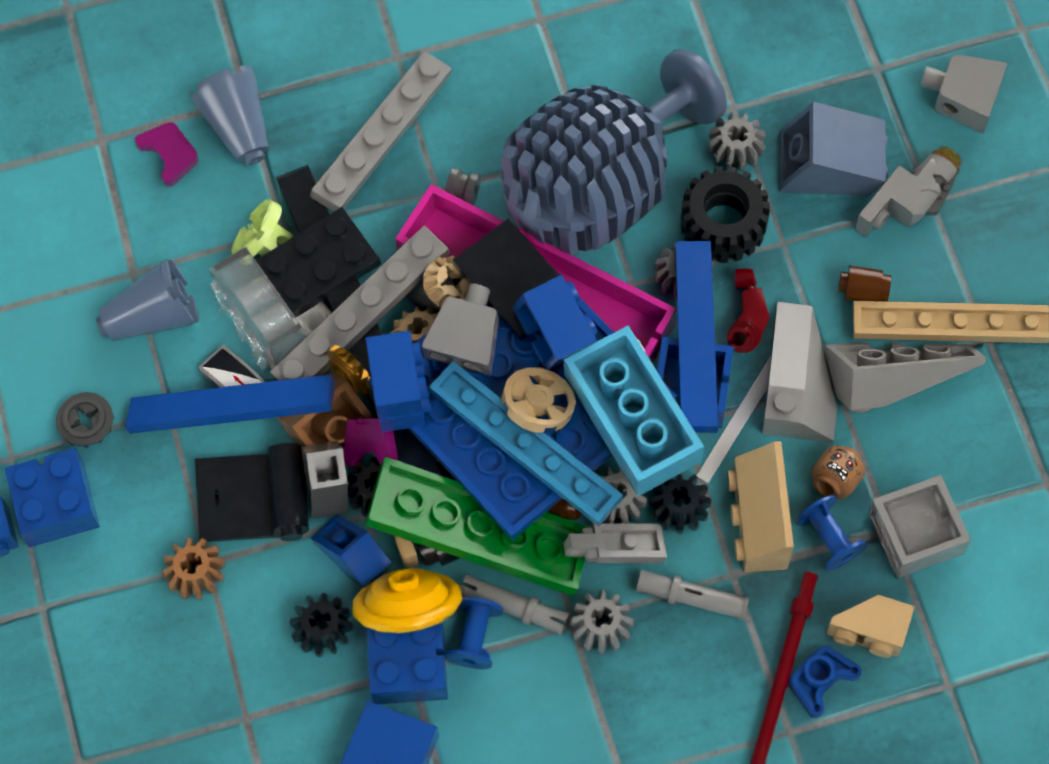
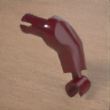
M736 269V289L746 290L740 293L741 316L728 330L727 342L729 346L734 347L733 350L736 352L748 353L753 351L760 343L770 315L763 290L756 288L757 280L752 269Z

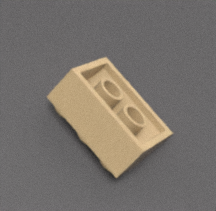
M778 441L735 457L733 470H727L729 492H735L736 504H731L732 526H739L740 539H735L734 541L736 561H743L744 573L787 570L794 548L782 443Z

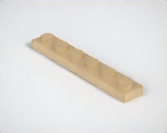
M854 301L852 306L853 339L1049 343V305Z

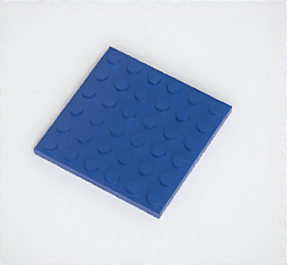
M579 297L580 300L577 304L583 315L588 314L596 326L597 334L594 335L597 339L596 342L615 333ZM499 318L491 376L467 369L464 370L501 398L507 379L515 371L527 367L544 368L531 345L532 341L543 335L539 330L520 341ZM428 332L418 341L415 342H420V348L422 347L423 341L426 338ZM421 348L431 412L424 413L426 426L408 429L513 541L558 503L562 497L430 393L429 386L449 364L425 358ZM564 363L550 369V371L555 372L567 381L564 376ZM529 376L533 385H539V383L536 382V380H534L532 376ZM371 378V379L368 381V384H369V386L371 387V389L373 390V384H372V378ZM667 386L673 398L677 401V395ZM574 392L576 404L570 421L557 431H555L556 427L545 428L544 433L594 472L613 455ZM566 394L554 395L553 405L566 408L568 404ZM548 415L536 417L543 420L549 419Z

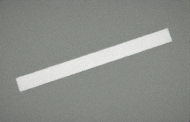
M771 356L696 475L703 481L710 482L765 393L768 385Z

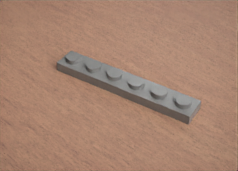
M424 51L312 188L310 197L333 212L341 207L345 208L451 76L452 68Z
M424 225L275 366L270 373L278 381L322 376L330 368L327 351L334 345L345 348L347 351L355 345L423 280L424 272L429 264L439 256L446 258L450 254L448 247Z

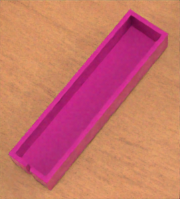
M430 184L395 238L396 248L398 251L425 225L448 247L450 254L446 258L452 255L456 258L504 221ZM519 229L559 275H563L566 282H572L579 297L614 332L626 326L630 327L653 364L657 357V350L660 351L662 336L669 337L675 326L677 308L568 253L561 252L560 249L547 242L544 245L531 234H527Z

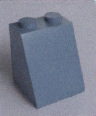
M817 102L810 103L779 130V192L837 195H869L886 182L888 175L885 151L888 138L885 134V120Z

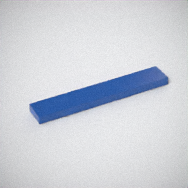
M675 241L680 409L695 433H718L711 241Z
M332 375L133 397L130 401L125 427L132 434L329 412L332 410L336 382Z

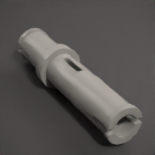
M644 569L641 570L636 589L637 593L641 592L667 599L668 604L675 605V602L744 620L749 597L745 598L681 580V576L675 575L674 578L645 571Z
M467 574L463 580L466 583L465 585L476 590L461 585L462 597H476L495 602L504 608V613L522 619L526 625L531 626L535 624L558 633L560 636L565 632L566 627L553 621V619L568 624L570 613L540 603L541 600L533 596L529 599L472 577V575Z

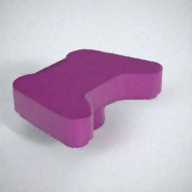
M167 122L135 137V144L140 151H153L165 163L162 179L168 187L174 186L199 161L196 150L175 123Z
M379 418L351 419L347 422L344 446V462L346 466H356L358 462H362L365 454L368 452L374 453L380 464L385 457L398 460L394 432L382 433Z

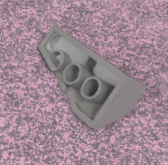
M778 302L762 434L833 443L837 405L813 306Z
M870 342L825 345V355L836 397L851 411L858 413L868 412L870 408L890 405L984 365L986 357L971 345L926 344L923 350L904 346L903 343H891V349H870Z

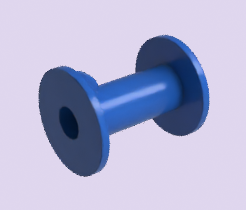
M834 495L816 501L802 511L795 519L797 526L811 522L833 555L825 565L827 571H832L845 565L867 547L865 540L851 544L829 510L837 502V498Z
M462 597V602L458 607L467 611L460 648L459 650L446 651L444 658L451 663L463 667L489 669L492 667L490 654L482 648L489 617L503 615L504 608L486 599Z

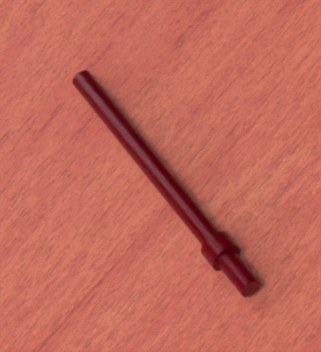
M804 572L798 596L794 597L791 603L789 613L792 617L750 764H765L805 622L811 618L814 608L812 597L818 575L813 572Z

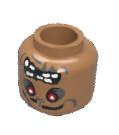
M835 445L828 447L811 469V478L816 491L823 497L834 495L837 499L847 498L865 475V467L859 453L847 446Z

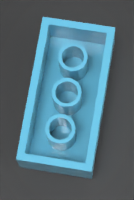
M629 326L564 359L565 378L637 496L702 462L704 451L702 442Z

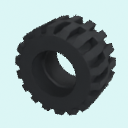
M715 167L714 173L710 174L706 170L701 173L700 180L695 177L690 182V189L686 188L681 211V231L685 233V241H711L712 261L714 257L720 258V263H728V258L731 257L734 258L735 262L742 260L743 253H746L748 256L754 253L755 246L760 247L764 235H766L770 212V203L767 202L768 194L766 190H761L762 183L757 178L753 181L750 180L751 173L745 170L742 174H739L735 167H730L729 171H723L722 167ZM726 205L737 209L744 218L733 224H720L713 221L706 212L715 206Z

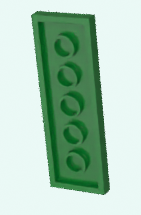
M385 457L381 463L365 526L574 596L578 591L585 556H565L563 541L568 538L570 533L582 534L583 528H590L546 512L512 541L457 481Z

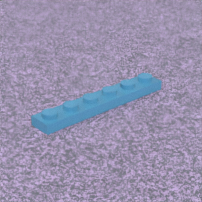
M454 361L429 386L431 394L598 527L623 500V495L548 435L523 429L514 423L507 415L509 409L505 402L502 404L500 397Z

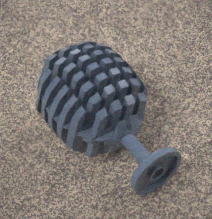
M676 49L663 59L660 66V78L666 95L649 108L615 89H608V87L602 85H591V87L573 88L563 95H558L549 104L546 105L545 103L532 117L530 115L507 137L504 144V152L501 156L503 197L509 214L514 218L517 226L527 234L530 232L536 240L544 245L547 242L556 248H560L561 252L568 254H578V250L586 252L592 249L593 251L597 250L629 230L662 200L665 193V167L667 168L668 158L667 149H665V138L662 134V123L679 111L693 122L711 124L722 117L726 111L727 100L723 85L710 65L700 56L689 50Z

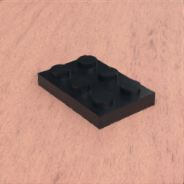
M341 207L254 261V265L293 320L381 265V261L347 212Z

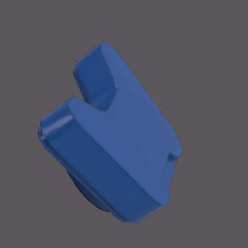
M824 645L819 647L791 675L789 687L812 718H819L824 712L823 694L838 680H858L862 670L859 665L832 647Z

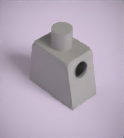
M953 55L946 72L927 66L920 86L939 91L934 108L937 112L984 134L1007 63Z
M470 284L465 300L454 297L446 298L423 341L421 348L425 358L445 364H450L454 361L463 369L491 376L499 317L496 309L486 306L490 290L487 287L479 284Z

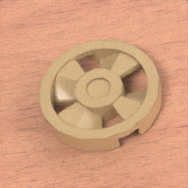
M527 367L515 371L507 379L501 396L502 404L505 402L509 409L507 412L508 417L521 428L535 433H544L545 428L556 427L555 431L562 429L570 421L576 404L574 391L568 382L555 372L544 368ZM529 376H532L533 379L539 383V385H533ZM566 394L568 401L566 408L553 405L554 395ZM545 415H548V417H549V419H547V420L537 419V418H536V417H542V416H545Z

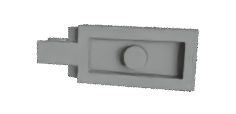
M602 523L599 527L593 524L590 528H583L582 534L570 533L568 538L563 541L565 556H585L586 562L663 563L667 559L661 524Z

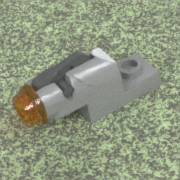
M942 146L938 150H933L925 161L911 172L898 166L859 214L855 230L867 238L874 228L880 230L889 216L910 227L920 221L925 215H937L955 182L956 176L960 172L959 167L962 161L958 154L952 149Z

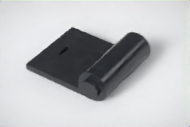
M280 443L269 447L267 454L196 458L199 540L203 538L207 542L279 537L283 541L300 540L303 537L302 534L309 531L302 446L296 443Z

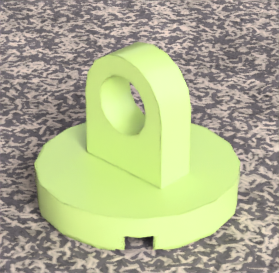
M267 199L249 215V220L252 223L247 225L248 229L243 226L239 230L232 245L231 253L236 260L246 264L257 253L263 256L278 247L276 242L283 244L294 237L290 232L277 224L282 212L281 205Z

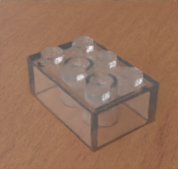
M244 247L209 268L213 278V282L209 285L216 296L215 301L225 316L230 315L235 323L233 327L243 343L248 341L253 350L251 351L252 356L262 370L268 367L271 371L305 339L300 323L249 250Z

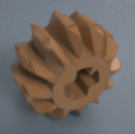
M187 537L185 539L186 547L182 549L179 545L173 544L172 549L175 556H164L163 561L168 567L162 571L164 579L170 580L168 583L170 591L176 592L180 590V596L185 600L191 595L192 591L197 600L202 599V590L207 589L209 593L215 594L216 589L212 582H223L224 575L219 570L226 566L224 559L218 557L220 553L218 547L215 545L208 547L207 540L203 538L194 546L192 539ZM198 564L196 572L190 574L189 572L192 571L191 565Z

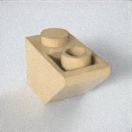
M877 595L833 616L827 630V635L833 636L834 641L845 646H855V644L870 648L869 651L872 654L882 658L898 657L903 648L915 606Z

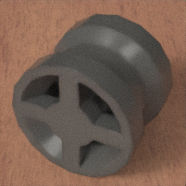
M453 167L449 174L445 191L474 205L480 188L481 175L477 173L467 175L461 169Z

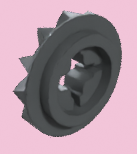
M83 392L71 396L61 405L57 413L56 425L61 437L72 446L78 445L88 448L89 445L96 442L102 443L107 433L111 432V426L115 418L112 408L106 399L95 393ZM78 411H81L87 417L94 415L91 419L93 429L90 430L84 425L77 427L81 423Z

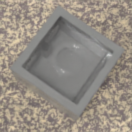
M941 475L877 497L872 500L868 511L870 520L897 579L965 554L971 542V538Z

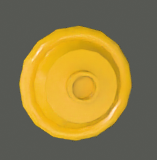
M416 568L395 570L382 575L359 591L352 601L353 616L364 627L379 632L405 633L418 631L439 624L453 615L462 602L460 586L449 576Z

